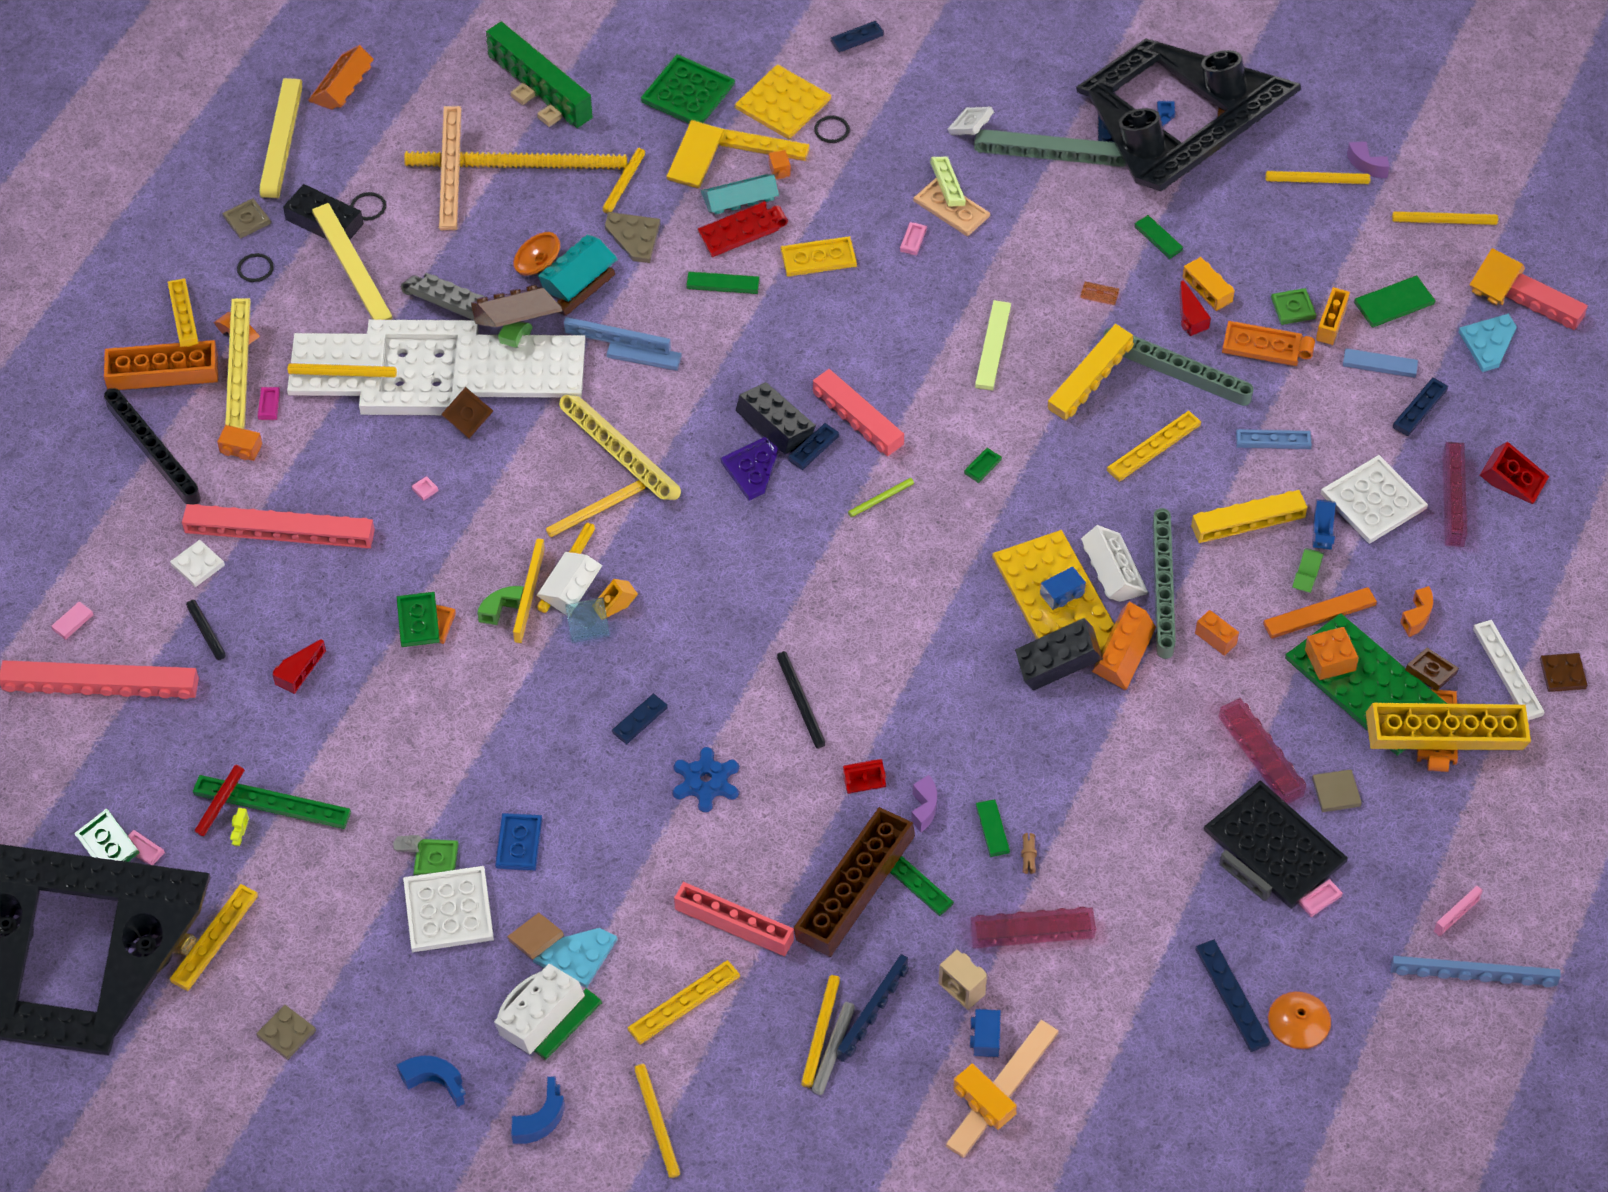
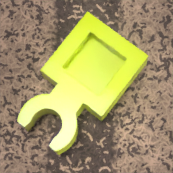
M238 808L237 815H234L232 818L234 830L231 833L230 840H233L232 845L234 846L241 845L242 835L244 836L249 821L247 809Z

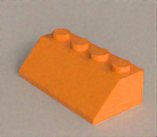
M360 45L341 54L308 101L331 110L337 107L341 108L346 103V97L354 92V86L362 81V75L370 70V64L374 59Z
M1130 601L1125 605L1101 651L1103 660L1096 662L1092 670L1093 673L1124 690H1127L1156 629L1146 610Z

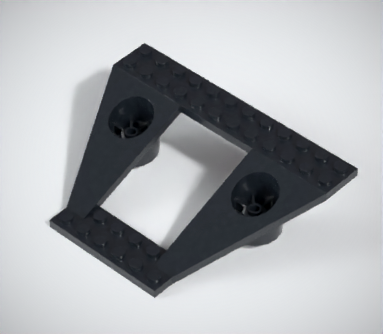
M1145 38L1076 86L1077 93L1090 97L1135 183L1161 192L1253 124L1260 121L1264 116L1271 113L1275 108L1282 105L1286 100L1293 97L1301 90V84L1244 67L1242 56L1237 51L1221 50L1205 56ZM1157 62L1225 112L1188 139L1180 142L1162 128L1158 111L1149 108L1135 109L1113 92L1129 83L1133 78L1142 74L1143 71Z
M0 844V935H2L0 937V1040L109 1056L115 1036L159 972L169 964L174 950L200 914L211 878L210 873ZM40 891L118 901L97 1012L19 1001L29 945L34 935L33 924ZM129 948L136 949L132 953H129Z

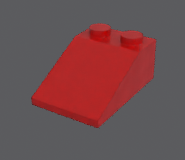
M1508 441L1495 448L1480 473V476L1493 487L1530 504H1534L1549 478V475Z

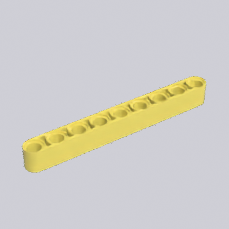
M283 79L260 183L261 198H279L302 93V79Z
M572 395L561 397L559 402L560 408L660 499L676 500L680 497L681 489L679 485L581 397Z

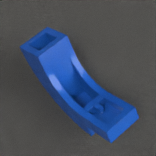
M1316 499L1312 536L1313 548L1332 550V544H1334L1335 540L1333 534L1335 501Z
M417 1056L397 1064L398 1074L408 1090L424 1082H436L447 1089L457 1107L465 1104L463 1096L466 1093L461 1085L463 1083L461 1074L450 1062L435 1056Z
M547 1076L546 1102L538 1112L525 1116H512L511 1136L513 1144H527L538 1141L549 1135L561 1121L565 1109L564 1095H561V1085L556 1082V1076Z

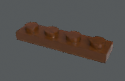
M607 268L569 302L559 299L557 303L562 307V311L557 313L564 316L570 314L577 306L616 275L614 269Z

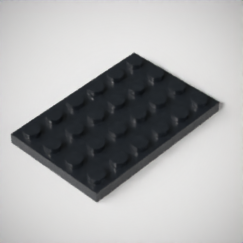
M1261 780L1204 826V831L1268 883L1272 887L1271 891L1290 909L1348 860L1346 855Z

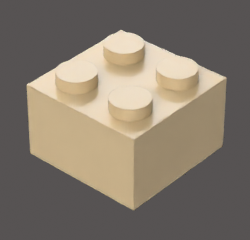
M956 950L940 964L938 984L967 1010L985 995L986 972L981 967L975 966L968 955Z

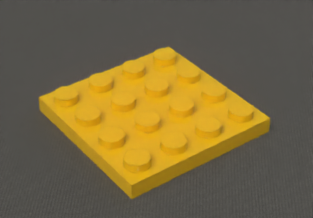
M777 64L735 103V109L790 140L831 100V94Z

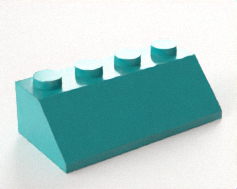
M764 174L700 190L708 211L714 212V215L724 213V209L731 208V210H737L741 208V205L748 204V206L758 204L759 200L764 199L765 202L775 200V196H779L775 175Z
M587 234L553 264L547 267L538 277L542 287L550 295L569 302L618 259L599 238Z

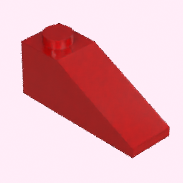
M1184 280L1181 281L1179 289L1181 326L1184 331H1187L1192 336L1209 329L1211 317Z
M320 639L284 659L279 666H276L272 674L275 685L295 694L326 652L324 640Z

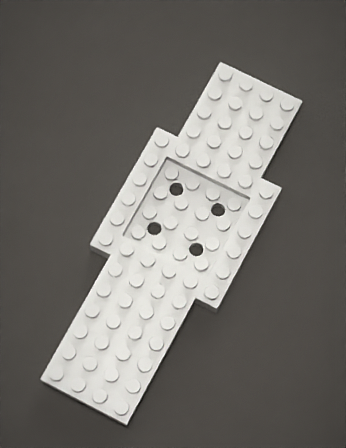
M369 320L367 334L294 333L291 363L391 366L397 368V376L392 378L289 374L287 392L288 395L360 396L359 409L361 415H441L465 386L477 397L561 398L564 395H572L582 398L585 336L522 335L518 347L515 348L500 344L499 335H478V324H475L474 320ZM401 353H407V354H408V355H406L405 357H399V356H398V355L401 354ZM437 353L444 354L442 357H435ZM397 382H404L402 386L395 385ZM434 382L441 383L439 386L432 385Z

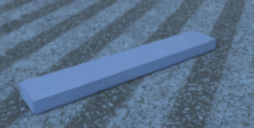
M568 317L564 320L565 333L585 336L590 339L670 355L671 341L669 338Z

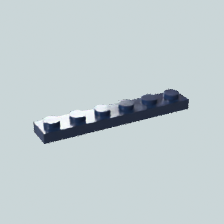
M1215 939L1197 945L1195 950L1250 1052L1269 1046L1270 1040Z
M900 954L838 1047L837 1059L845 1062L847 1057L851 1058L856 1050L855 1045L858 1041L864 1039L867 1033L866 1029L869 1024L873 1025L876 1021L879 1009H884L886 1006L888 995L890 992L894 993L896 991L900 977L904 978L909 970L908 957Z

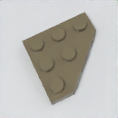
M608 212L605 230L615 238L617 244L628 253L632 261L650 263L660 227V219Z

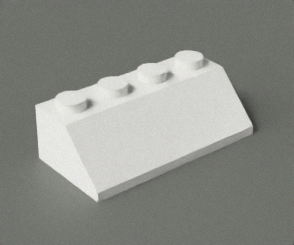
M1096 525L1081 538L1084 550L1088 553L1091 565L1096 569L1098 580L1103 584L1105 595L1109 599L1121 602L1148 593L1120 533Z

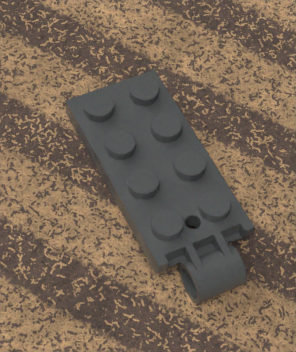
M428 273L424 274V278L412 275L401 284V290L404 294H413L474 320L471 303L476 302L479 297H485Z

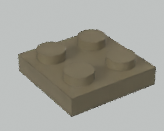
M284 1005L256 1035L288 1060L316 1032V1028L287 1005Z

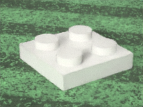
M992 107L966 108L948 128L950 135L977 134L980 128L989 121L994 111Z
M198 540L170 561L171 566L194 587H197L225 566L224 561L201 540Z

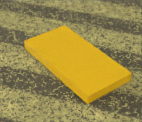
M691 120L666 176L667 180L700 189L724 134V129Z
M850 236L780 246L787 277L857 267Z

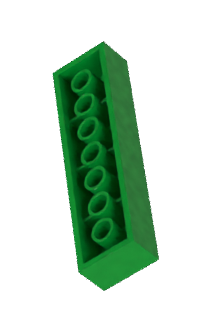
M500 21L486 31L488 56L492 60H496L501 68L508 70L513 78H517L521 83L534 90L535 96H539L547 106L551 104L557 109L570 125L572 124L579 128L593 118L591 94L510 27Z

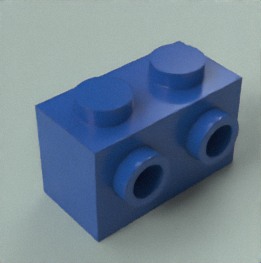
M1072 566L1042 582L1040 595L1051 609L1054 610L1065 606L1073 599L1080 598L1085 593L1086 582Z
M975 1010V1017H971L970 1029H974V1036L970 1035V1048H974V1056L999 1057L1001 1010Z

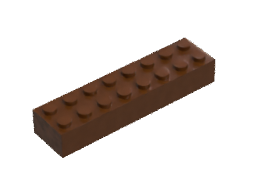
M878 807L793 927L796 941L829 957L833 955L915 837L913 822Z

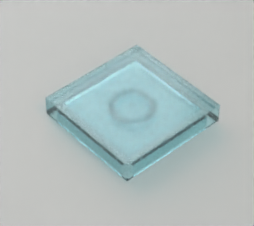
M603 597L565 605L572 643L610 636Z

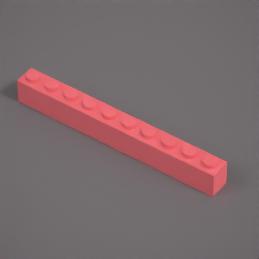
M186 504L182 520L184 532L190 534L371 548L375 531L373 519L240 509L236 507L227 508L199 504Z
M2 660L0 669V686L2 690L7 692L25 691L33 693L35 691L47 694L60 692L64 694L82 693L84 695L102 694L104 696L122 695L124 697L135 695L146 698L160 696L161 698L179 697L181 699L196 697L199 681L196 668Z

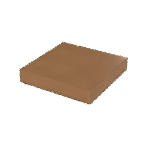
M537 913L507 937L514 946L533 960L562 938L564 934L561 929L546 917Z

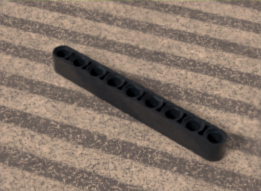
M116 388L106 390L104 393L105 402L108 410L183 502L191 505L199 504L201 496L198 486L123 394Z

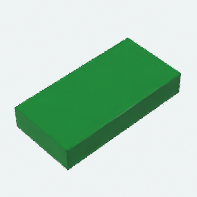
M986 448L964 470V474L980 483L1002 460V457L991 449Z

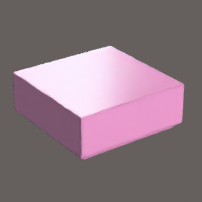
M426 476L412 485V490L424 501L438 492V487Z

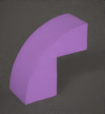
M1367 142L1349 143L1347 156L1356 169L1362 173L1370 174L1372 177H1388L1389 162L1387 156L1370 157Z
M930 775L913 784V796L920 802L921 806L912 811L911 822L920 832L924 831L931 824L936 813L937 790Z

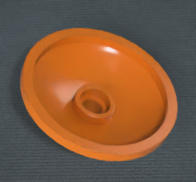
M542 232L528 239L519 248L514 257L513 265L515 270L520 275L530 276L538 274L549 267L558 256L560 250V240L557 235L552 232Z
M1294 991L1281 995L1272 1003L1268 1013V1024L1275 1038L1284 1045L1295 1049H1308L1317 1046L1327 1037L1331 1026V1017L1327 1007L1320 999L1306 992Z

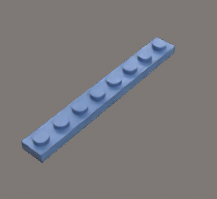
M1393 956L1391 962V973H1397L1398 975L1416 974L1420 977L1438 976L1441 979L1453 977L1460 980L1477 979L1482 982L1500 981L1504 984L1514 982L1526 986L1539 984L1544 987H1553L1558 985L1561 977L1560 969L1403 956Z

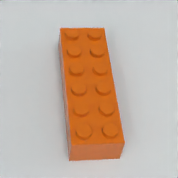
M215 340L198 341L199 344L189 347H180V343L107 348L104 352V380L107 390L110 388L126 390L218 382V351Z

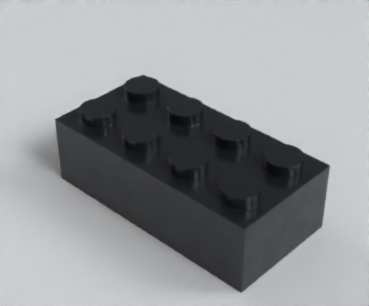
M303 184L283 206L286 221L326 240L328 239L312 212V209L326 203L330 204L349 240L364 225L361 210L306 184Z
M767 382L739 395L735 411L771 441L782 453L787 454L797 449L814 433L816 425Z
M1085 618L1015 649L1024 682L1033 691L1103 660L1094 628Z

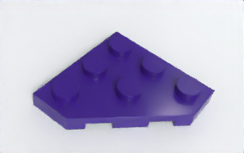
M763 437L720 458L722 465L748 501L766 492L778 454V448L766 437Z

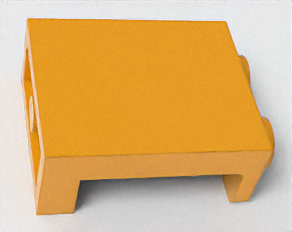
M1491 248L1469 284L1471 289H1473L1472 293L1479 297L1482 295L1488 297L1487 300L1494 305L1498 303L1503 305V300L1519 274L1522 275L1525 270L1524 264Z

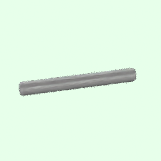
M845 1002L843 1004L812 1087L814 1094L822 1095L824 1093L837 1058V1049L844 1039L855 1010L853 1003Z

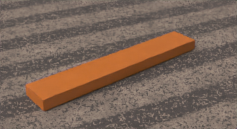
M1369 587L1266 619L1263 625L1270 638L1273 639L1332 620L1340 613L1347 615L1376 606L1377 601Z

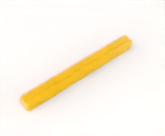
M637 148L603 205L602 211L608 214V212H612L645 156L644 149Z

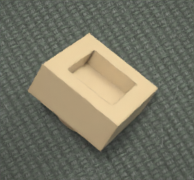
M522 83L511 91V97L524 105L535 97V91Z
M551 104L537 113L538 118L548 127L562 119V114Z

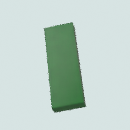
M1149 215L1135 223L1134 227L1168 259L1183 251V246Z
M996 800L977 802L976 809L989 856L1010 854Z

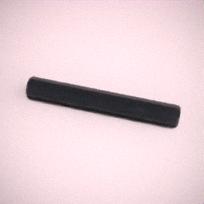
M196 600L188 601L186 603L187 609L216 660L224 659L226 657L225 651Z

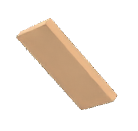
M937 178L913 198L915 203L967 237L990 217V212L965 196V206H948Z

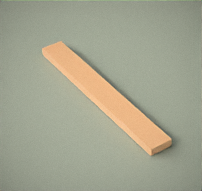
M444 106L439 230H457L461 106Z
M1040 1020L993 1083L1010 1098L1058 1035L1059 1030ZM971 1110L948 1140L946 1147L964 1158L988 1127L983 1116L979 1112Z

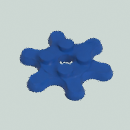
M704 747L700 751L699 761L688 763L684 760H677L673 766L674 771L683 775L685 779L682 784L677 785L673 789V796L676 799L695 796L698 799V809L704 813L712 810V801L715 797L724 796L727 799L734 800L739 795L738 788L728 783L729 776L739 771V763L736 760H729L725 763L714 761V751L709 747ZM707 774V776L711 777V780L703 782L701 777Z

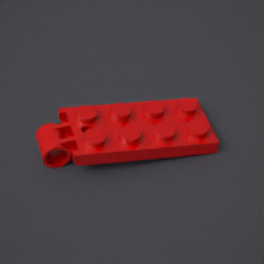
M764 201L697 228L698 233L711 257H714L774 233L780 227L785 226L788 223V219L782 208L776 205L767 209V203Z

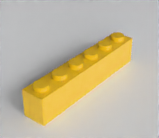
M1115 323L1048 400V410L1065 421L1069 417L1074 416L1078 406L1087 401L1091 391H1095L1099 387L1100 381L1108 377L1112 367L1118 365L1123 355L1132 349L1134 345L1133 335Z
M1300 490L1287 491L1283 494L1270 495L1258 500L1253 499L1249 502L1237 503L1229 507L1199 512L1193 515L1191 526L1198 543H1203L1303 519L1306 517L1308 507Z

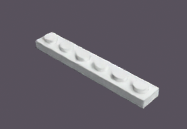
M1489 620L1474 625L1473 630L1515 704L1526 705L1528 721L1543 716L1544 710L1493 621Z

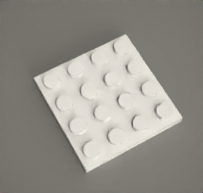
M1380 455L1321 489V495L1326 500L1336 502L1335 509L1369 544L1423 512L1428 507V504Z
M484 866L403 878L412 952L494 940Z

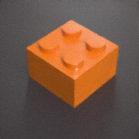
M1344 627L1307 636L1305 651L1319 680L1356 671L1358 655Z

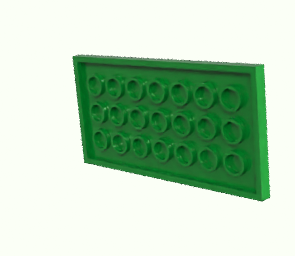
M1341 613L1312 635L1344 627L1358 655L1356 671L1319 680L1305 651L1307 639L1285 655V659L1366 730H1368L1366 711L1372 703L1447 704L1423 682L1407 672L1403 665ZM1406 749L1389 750H1391L1396 756H1398Z

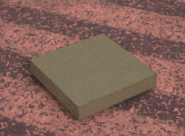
M254 198L222 213L224 219L240 239L271 224L269 217Z
M1351 769L1312 776L1322 812L1361 807L1362 802Z

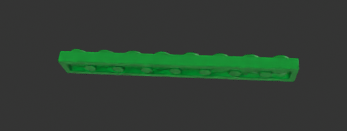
M199 775L193 789V794L199 797L214 799L225 780ZM237 783L226 803L340 829L346 828L351 815L350 808Z

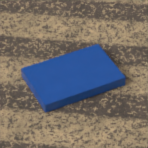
M502 813L495 864L496 869L536 871L542 815Z

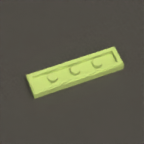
M931 157L930 163L947 205L965 206L966 200L948 157Z

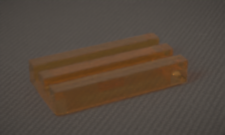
M1084 281L1080 298L1116 305L1120 288Z

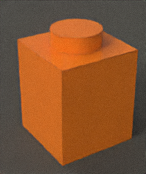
M786 150L768 153L769 167L771 173L775 175V179L790 177L791 167Z

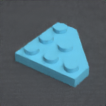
M1505 314L1460 327L1458 332L1481 371L1484 372L1500 366L1517 326L1510 315Z
M597 928L563 937L534 958L533 963L544 968L551 964L578 980L581 986L587 988L616 943L617 936Z

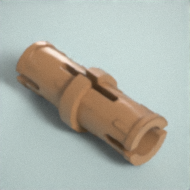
M1025 833L1022 836V871L1028 874V867L1030 866V874H1033L1036 871L1035 858L1037 857L1035 834L1030 833V840H1028V833Z

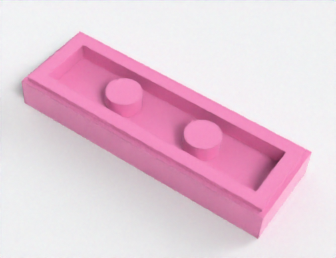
M1478 886L1472 889L1437 921L1434 932L1438 936L1445 933L1480 900L1482 889Z

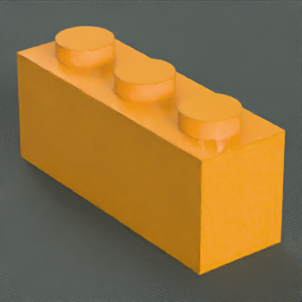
M1202 257L1184 266L1182 275L1184 280L1215 311L1233 302L1235 292L1233 287Z
M1335 287L1332 288L1318 326L1316 341L1330 345L1334 344L1348 305L1349 291Z
M973 1063L954 1078V1092L960 1098L967 1100L971 1109L979 1112L989 1126H994L999 1130L1016 1115L1017 1105Z

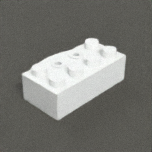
M548 964L541 972L525 979L512 990L503 1002L494 1023L502 1038L531 1054L585 995L578 980Z

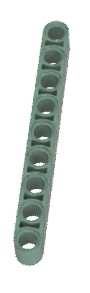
M981 129L975 136L974 149L982 153L1120 167L1126 166L1113 142Z
M1107 328V329L1104 331L1103 337L1108 333V331H1109L1111 328ZM1134 335L1132 349L1123 355L1124 358L1236 404L1246 406L1252 401L1254 388L1249 382Z
M1159 508L1154 512L1152 524L1156 652L1159 657L1168 659L1174 654L1176 642L1171 514L1167 509Z

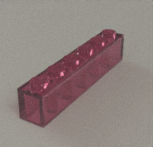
M1445 442L1442 454L1445 546L1464 547L1467 537L1465 444Z
M1238 698L1220 707L1219 719L1272 791L1287 804L1303 797L1306 789L1304 779L1295 772L1293 764L1286 760L1281 748L1274 744L1272 736L1268 732L1266 733L1260 720L1251 713L1249 705L1244 703L1241 698Z
M1093 907L1059 908L1052 911L1038 910L1028 913L1020 911L1015 914L998 913L991 916L977 915L970 918L973 948L1095 938L1096 933Z

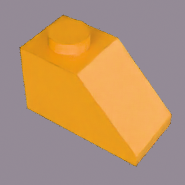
M613 579L593 603L592 607L600 619L603 620L627 608L638 593L629 581Z

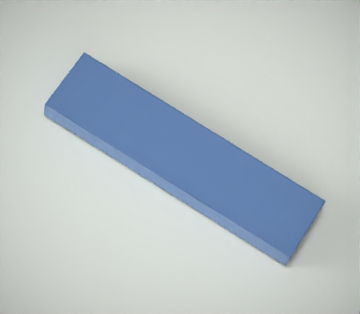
M610 343L607 358L677 371L682 353L671 351L670 355Z
M1345 348L1343 366L1416 378L1418 360Z
M1236 429L1237 448L1311 449V431Z

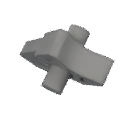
M419 835L398 836L393 842L394 850L419 852L418 843L422 838Z

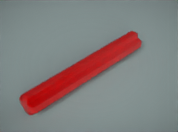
M234 765L196 826L194 831L198 835L204 837L245 772V769L241 766Z

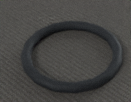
M835 115L822 117L814 126L816 136L827 143L840 142L850 132L847 121ZM836 119L844 123L846 132L840 138L826 139L818 132L819 124L824 120Z
M365 192L357 195L350 204L352 207H354L355 202L359 198L364 196H375L382 201V210L374 216H362L365 221L379 218L386 210V201L378 193Z
M253 253L243 257L237 265V273L240 278L248 282L263 281L274 270V263L271 258L260 253ZM251 257H262L268 260L270 269L265 276L260 278H247L241 272L242 263Z

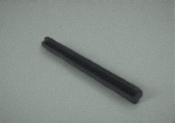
M785 651L779 652L777 654L778 662L812 741L817 749L824 747V737L788 654Z

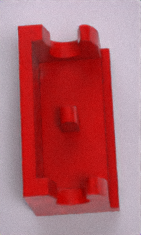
M882 759L843 765V778L847 794L886 787V774Z

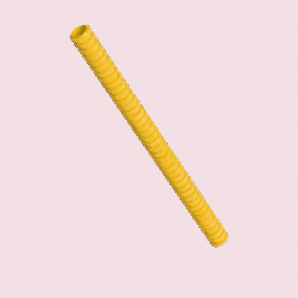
M406 151L404 154V164L406 167L409 165L411 167H414V165L417 167L420 165L422 167H425V165L428 167L431 165L433 167H436V165L441 167V151L438 153L436 151H433V153L430 151L427 153L425 151H422V153L419 151L416 153L414 151H411V153ZM460 152V167L476 166L479 168V166H482L484 168L487 166V168H490V166H493L495 168L498 166V168H501L503 166L506 168L509 166V168H512L514 166L517 168L520 166V168H523L525 166V168L542 167V169L545 167L547 169H550V167L553 169L556 167L558 169H561V167L564 169L566 167H569V169H572V167L574 169H577V167H580V169L591 167V169L612 168L615 170V168H618L620 170L621 168H626L627 156L626 154L623 156L621 154H618V156L615 154L612 156L610 154L588 155V153L585 155L582 153L580 155H577V153L574 155L572 153H569V155L566 153L563 155L561 153H558V155L555 153L552 155L550 153L539 155V153L517 154V152L514 154L512 152H509V154L506 152L503 154L501 152H498V154L496 152H493V154H490V152H487V154L485 152H482V154L476 152V154L474 152H471V154Z

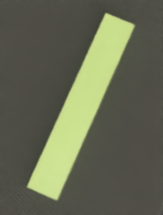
M993 300L975 388L992 391L994 389L1011 309V303Z

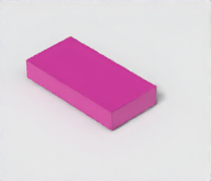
M261 387L258 420H277L280 396L279 387Z

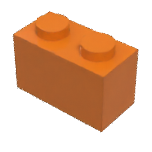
M225 425L217 441L220 453L226 456L232 455L243 460L249 459L255 461L263 444L259 432Z
M1208 610L1197 621L1195 634L1225 656L1237 645L1239 631L1214 612Z

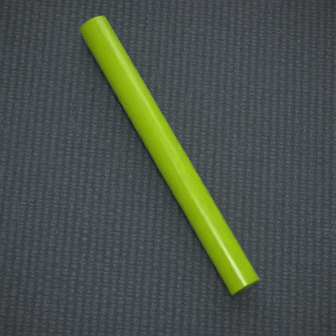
M910 477L849 510V516L852 518L914 484L913 479Z

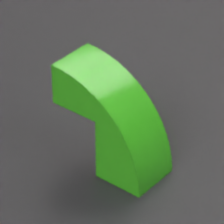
M523 321L504 325L498 336L500 344L517 348L522 335H530L532 325Z
M1309 548L1304 549L1292 588L1311 593L1324 553Z
M524 586L505 587L487 596L477 611L479 622L498 625L503 606L519 609Z

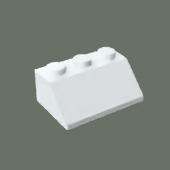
M565 552L536 596L569 616L603 565L588 555Z

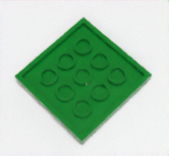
M676 54L641 96V103L689 124L691 120L704 123L735 85V79Z

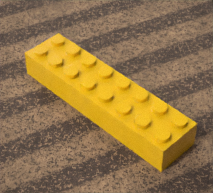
M1372 703L1366 711L1370 749L1524 750L1531 742L1526 705Z

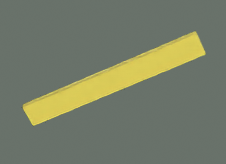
M326 203L312 209L316 220L372 320H391L392 315L330 204Z
M250 298L231 299L225 425L245 429Z

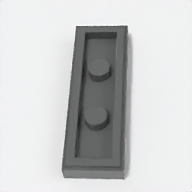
M1227 850L1221 854L1219 862L1221 867L1263 901L1270 897L1272 887Z

